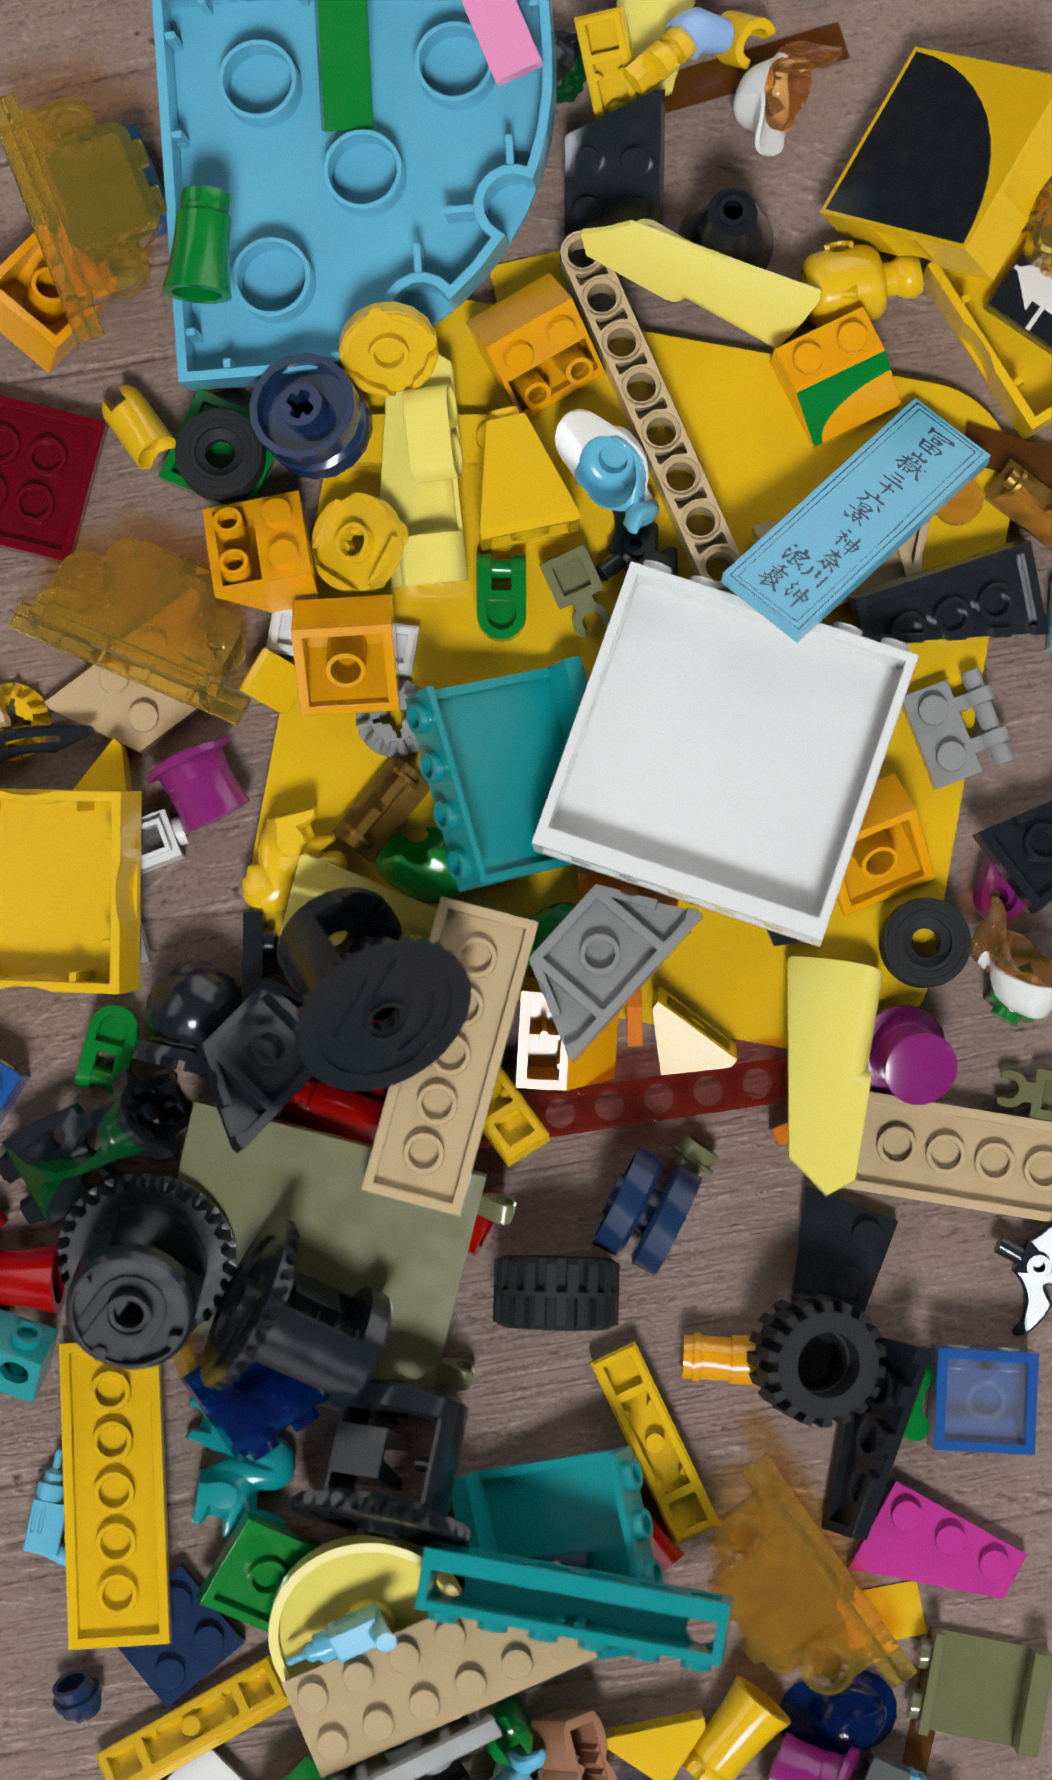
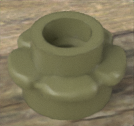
M686 1133L679 1144H672V1148L678 1153L673 1161L678 1166L697 1175L701 1171L707 1174L713 1173L710 1167L718 1158V1155L702 1142Z

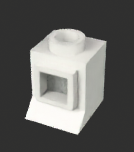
M166 809L141 817V875L186 858L182 846L189 844L187 833H184L179 816L171 818Z

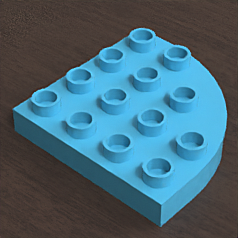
M152 0L169 257L171 256L174 239L176 212L180 209L183 188L201 185L212 186L222 189L230 196L228 215L231 217L229 273L232 299L224 303L201 304L172 298L178 382L188 391L255 386L270 366L287 356L306 353L327 357L344 370L340 361L339 338L344 324L356 311L373 303L395 301L413 306L424 314L432 326L435 327L455 311L486 280L509 249L529 213L543 178L552 143L557 105V64L552 0H517L544 66L500 87L495 82L461 0H367L373 129L331 132L321 131L314 0ZM313 365L295 366L282 373L292 374L315 370L318 367Z

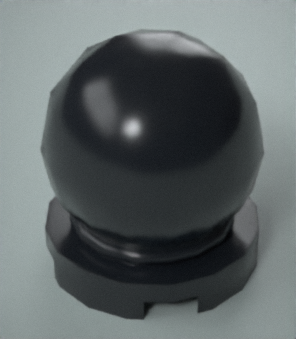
M189 961L176 964L157 977L147 998L146 1019L153 1035L149 1037L150 1042L137 1039L132 1059L172 1069H177L178 1061L180 1060L185 1062L183 1071L205 1077L196 1049L241 1004L242 995L235 980L220 968L205 961Z

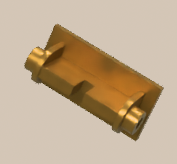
M1008 459L984 499L1052 551V490L1015 461Z
M394 756L332 832L371 863L430 791L428 782L421 778V775L407 763L404 764Z

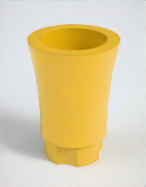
M736 1676L723 1702L706 1725L705 1731L683 1763V1766L696 1780H735L764 1746L790 1725L791 1721L782 1708L766 1693L747 1679Z

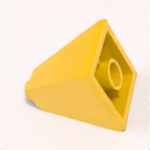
M517 406L504 407L489 412L490 420L486 421L480 517V545L482 552L578 532L580 523L578 508L526 413L519 414Z

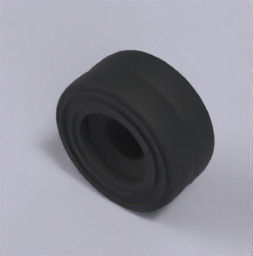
M216 408L195 415L183 426L176 441L175 460L181 476L192 491L205 499L225 502L243 497L258 484L266 465V451L247 417L230 409ZM225 442L234 448L235 457L229 466L215 468L208 463L207 452L215 443Z
M917 898L897 907L885 920L879 936V951L887 970L900 982L916 988L935 987L955 978L965 967L972 945L970 929L962 914L949 903L935 898ZM919 929H929L938 937V950L931 957H921L912 949V936Z

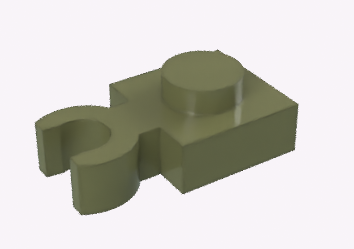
M585 544L574 547L539 564L558 608L562 609L573 604L575 609L572 618L573 627L581 637L587 635L586 629L583 626V618L589 612L598 613L605 627L609 625L611 619L609 612L604 606L594 602L592 597L593 594L604 590V587Z
M1037 1069L1035 1082L1027 1081L1024 1075L1014 1070H1004L1001 1072L1002 1078L1013 1079L1017 1082L1019 1091L1013 1098L997 1097L996 1102L998 1104L1014 1108L1022 1105L1024 1102L1032 1103L1030 1118L1052 1121V1071Z

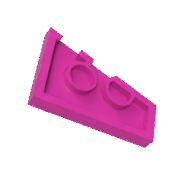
M894 1479L878 1507L867 1540H860L847 1564V1568L1004 1599L1027 1554Z

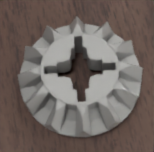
M399 680V711H406V698L422 690L408 680ZM388 711L356 713L358 733L363 742L374 752L386 757H404L419 750L415 734L409 729L406 719L402 721V729L400 730L402 737L397 738L396 731H393L390 724H382L381 722L374 724L373 722L387 715Z

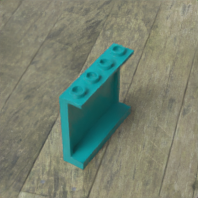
M580 656L563 659L546 668L434 690L433 686H428L405 699L407 724L409 729L415 734L421 755L420 770L430 787L434 802V820L437 827L443 833L448 851V870L456 880L459 892L574 865L534 851L532 840L588 684Z
M631 1445L472 1470L455 1477L451 1496L455 1520L463 1522L470 1529L472 1535L470 1547L521 1557L592 1552L593 1570L663 1583L662 1568L659 1561L654 1559L650 1542L653 1535L652 1518L649 1511L643 1507L640 1492L643 1483L642 1468L639 1461L633 1458ZM609 1646L608 1652H601V1655L593 1660L629 1655L630 1650Z

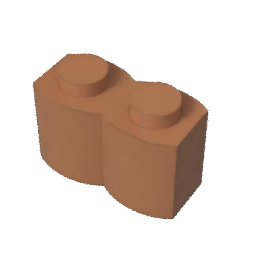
M557 1709L531 1720L530 1728L533 1734L532 1750L545 1749L546 1758L542 1767L544 1769L542 1780H617L614 1770L606 1761L607 1740L604 1727L593 1710Z

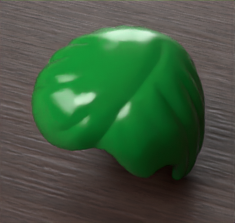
M427 827L426 831L429 834L424 840L419 842L408 840L402 833L394 834L376 859L378 872L391 886L401 893L427 904H439L441 896L452 899L460 893L456 880L448 870V851L443 833L438 827Z

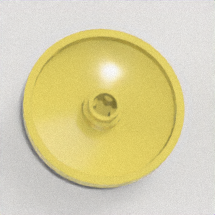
M362 1534L330 1541L300 1559L282 1580L275 1594L270 1612L269 1649L274 1667L281 1681L283 1682L286 1679L323 1664L320 1660L312 1663L304 1659L289 1666L286 1664V1660L301 1653L304 1645L312 1641V1635L327 1629L328 1623L373 1603L378 1605L392 1633L427 1618L428 1611L414 1609L424 1548L403 1539L390 1540ZM439 1571L437 1575L439 1589L444 1594L450 1596L460 1594L462 1589L454 1575Z

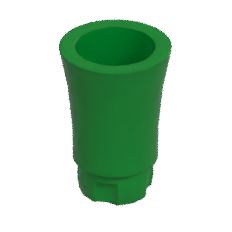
M204 185L183 188L180 209L176 212L169 266L162 287V292L166 296L181 301L201 304L224 303L232 299L229 273L231 217L228 215L230 196L222 189Z

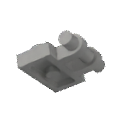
M979 668L960 675L967 691L966 694L954 698L947 680L905 696L902 709L934 791L983 772L976 755L977 753L989 749L996 767L1014 760L1007 743L1012 739L1007 727H1001L991 702L996 698L991 686H985ZM973 708L983 734L970 739L960 713Z

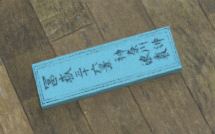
M915 398L723 572L721 583L798 643L988 465L991 455Z

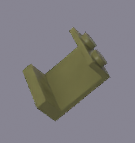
M930 1626L928 1639L921 1638L917 1649L916 1668L923 1669L919 1689L911 1688L907 1704V1718L913 1719L912 1725L916 1732L920 1735L928 1736L929 1730L1009 1745L1013 1747L1017 1754L1037 1758L1052 1681V1653L1045 1648Z

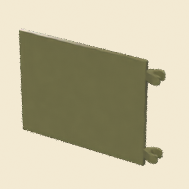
M195 1099L177 1179L194 1186L204 1193L225 1216L235 1240L237 1252L236 1268L255 1237L269 1221L277 1216L289 1219L295 1223L300 1234L298 1239L300 1247L296 1253L298 1256L296 1271L351 1296H354L363 1287H370L390 1298L393 1307L391 1330L372 1379L407 1381L429 1387L434 1390L436 1380L438 1379L456 1389H469L476 1368L475 1363L464 1358L442 1356L477 1214L494 1223L508 1225L511 1223L515 1212L516 1199L505 1194L483 1193L487 1174L474 1170L471 1174L460 1217L362 1191L361 1188L373 1144L277 1119H272L244 1150L236 1154L230 1146L216 1104ZM215 1313L208 1322L204 1321L190 1334L207 1338Z

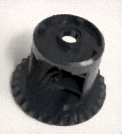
M359 887L339 888L325 892L299 908L289 919L280 935L277 947L279 966L292 988L303 997L305 1004L296 1012L298 1023L294 1027L297 1038L295 1046L308 1071L324 1084L347 1091H369L395 1085L413 1077L435 1062L449 1048L461 1031L471 1003V985L464 966L451 950H447L439 941L431 943L423 936L413 940L405 934L402 935V928L398 917L388 902L376 892ZM336 932H348L346 938L336 946L329 939Z
M156 1173L124 1174L105 1180L88 1190L68 1212L57 1242L58 1256L56 1265L59 1266L61 1283L65 1285L68 1291L65 1302V1315L73 1338L95 1360L105 1365L125 1370L151 1368L166 1362L178 1353L188 1340L190 1333L204 1321L208 1322L217 1311L223 1294L227 1293L229 1282L235 1275L237 1265V1252L233 1233L225 1216L216 1204L194 1186L177 1178Z
M277 1216L269 1221L255 1237L237 1266L235 1275L229 1282L227 1293L223 1294L206 1340L201 1362V1381L204 1386L216 1391L229 1388L232 1383L238 1382L241 1373H246L248 1367L256 1361L323 1391L324 1396L319 1405L331 1411L340 1412L350 1407L358 1399L372 1378L390 1334L393 1307L387 1295L370 1287H363L354 1296H351L296 1271V1262L298 1260L296 1253L300 1247L298 1241L300 1234L294 1222L283 1216Z
M371 1378L358 1399L350 1407L340 1411L323 1490L315 1491L309 1489L308 1491H300L293 1496L290 1509L294 1513L308 1519L369 1536L390 1540L403 1539L419 1545H428L432 1540L470 1547L472 1535L468 1526L464 1525L463 1522L455 1521L454 1518L447 1517L469 1409L460 1399L420 1384L401 1380ZM408 1415H413L436 1424L430 1457L417 1456L414 1462L416 1471L427 1472L420 1503L385 1494L354 1489L355 1484L401 1491L403 1481L383 1459L385 1450L409 1451L411 1441L388 1428L369 1426V1418L396 1425L397 1418L408 1420Z

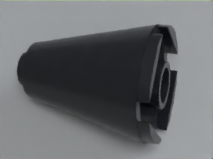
M737 188L721 190L697 203L684 217L678 232L679 235L695 244L765 270L773 254L774 236L770 222L754 199L747 192Z

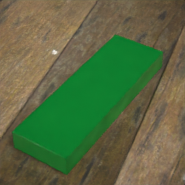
M314 0L321 131L373 129L367 0Z

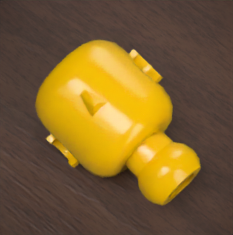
M852 240L827 243L824 245L825 251L809 255L802 263L801 282L822 290L820 301L808 315L810 322L816 327H821L861 307H864L870 321H874L885 313L888 297L898 296L902 299H913L923 292V274L919 257L896 256L892 261L882 263L876 249L868 245L854 246Z

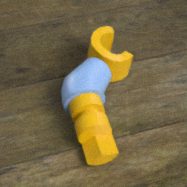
M693 7L682 11L666 24V32L660 36L659 41L652 43L625 68L624 73L633 89L639 94L645 95L658 82L665 81L679 68V64H684L688 59L696 60L702 54H715L717 59L726 65L748 70L751 59L747 58L744 54L746 40L749 36L767 39L775 35V27L766 18L736 10L726 11L721 15H717L700 7Z

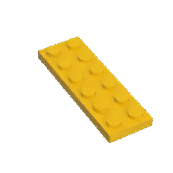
M78 1343L59 1344L68 1650L172 1643L162 1364L140 1370L118 1369L95 1360Z

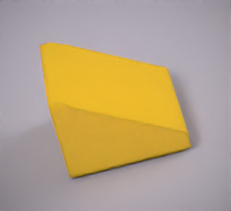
M264 647L241 683L239 690L275 711L287 714L298 697L295 664Z

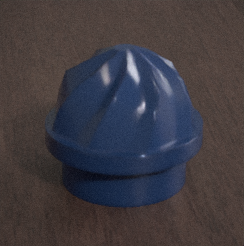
M75 1670L65 1674L56 1681L52 1688L55 1696L53 1706L56 1712L68 1721H75L77 1723L89 1721L101 1709L102 1687L99 1681L91 1677L86 1670Z

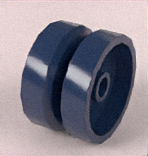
M310 353L287 356L270 366L255 384L249 403L250 423L262 445L272 453L280 464L293 474L313 480L335 477L354 466L366 451L373 431L371 409L362 392L352 383L346 372L329 358ZM313 365L318 367L315 370L292 374L282 373L295 366Z
M639 1146L625 1173L619 1174L601 1212L604 1216L592 1244L616 1255L623 1251L635 1230L639 1232V1235L631 1252L632 1264L656 1275L687 1217L703 1177L678 1166L671 1170L659 1191L655 1189V1186L663 1169L662 1157Z

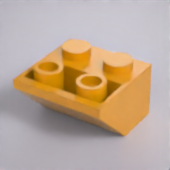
M550 272L465 321L485 363L510 405L517 406L519 414L526 413L528 418L606 373L572 297Z
M299 490L202 509L213 591L216 598L270 613L293 609V600L320 599L309 525Z
M525 976L520 995L516 1088L567 1091L614 1080L619 1013L579 1058L573 1062L567 1056L536 977Z

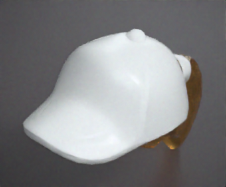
M807 41L790 42L782 46L773 58L756 64L744 74L736 90L733 110L739 124L755 133V148L758 153L764 156H775L783 150L786 132L794 128V118L809 98L813 69H823L831 66L842 54V47L820 45Z
M993 896L989 913L978 925L971 939V957L990 973L994 993L1009 1011L1032 1019L1044 1018L1052 1011V959L1045 957L1027 937L1006 930V909L1001 899Z

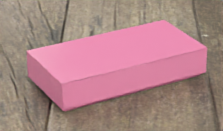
M461 0L495 82L499 87L544 66L517 0Z

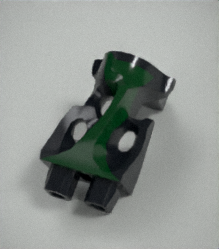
M127 1068L117 1074L112 1082L113 1093L111 1097L99 1108L85 1112L79 1103H75L40 1119L3 1142L7 1151L0 1157V1174L3 1180L10 1184L23 1178L31 1194L20 1201V1210L29 1224L47 1220L50 1225L66 1217L77 1200L88 1190L96 1186L87 1185L89 1171L98 1170L102 1176V1180L99 1182L101 1183L110 1178L125 1174L124 1172L119 1173L112 1164V1162L118 1159L133 1156H149L155 1160H162L178 1153L176 1136L189 1125L191 1110L179 1098L176 1089L178 1079L174 1072L142 1082L137 1079L130 1068ZM58 1127L65 1131V1140L62 1144L54 1139V1131ZM98 1128L100 1134V1147L98 1148V1150H94L96 1132Z

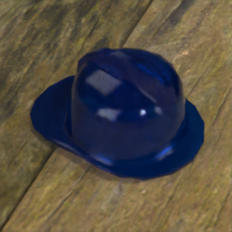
M847 1670L807 1678L795 1683L784 1694L779 1705L791 1721V1724L781 1731L783 1737L788 1732L813 1746L842 1755L847 1754L852 1746L863 1751L880 1744L891 1733L897 1718V1701L891 1687L879 1675L867 1670Z

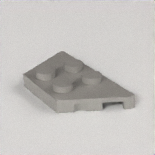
M595 884L529 957V962L567 1056L571 1061L575 1062L696 927L703 919L702 913L697 909L689 907L683 909L659 903L658 899L642 895L632 896L621 893L618 889Z
M472 1712L333 1773L330 1780H415L425 1774L435 1775L445 1770L453 1760L501 1737L502 1733L492 1715L487 1714L480 1720L475 1712Z

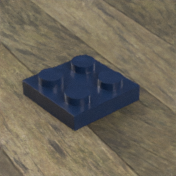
M184 1563L169 1574L172 1643L118 1647L167 1708L246 1641L225 1614L199 1604L197 1593L202 1585Z

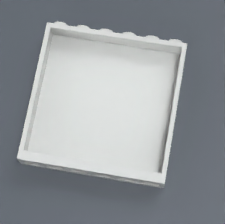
M644 560L642 565L631 561L532 840L533 849L541 854L820 947L919 655L911 653V647L904 642L892 638H882L881 642L862 637L863 632L859 628L842 622H835L833 627L818 623L796 643L739 596L719 590L720 585L711 579L693 575L688 580L672 575V569L662 563Z

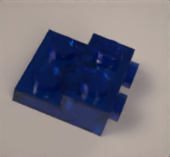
M256 1361L248 1367L246 1373H241L238 1382L232 1383L231 1387L219 1391L203 1385L201 1381V1365L181 1379L238 1462L248 1455H251L253 1460L257 1462L280 1445L275 1437L291 1425L297 1433L321 1416L316 1409L323 1397L319 1389Z

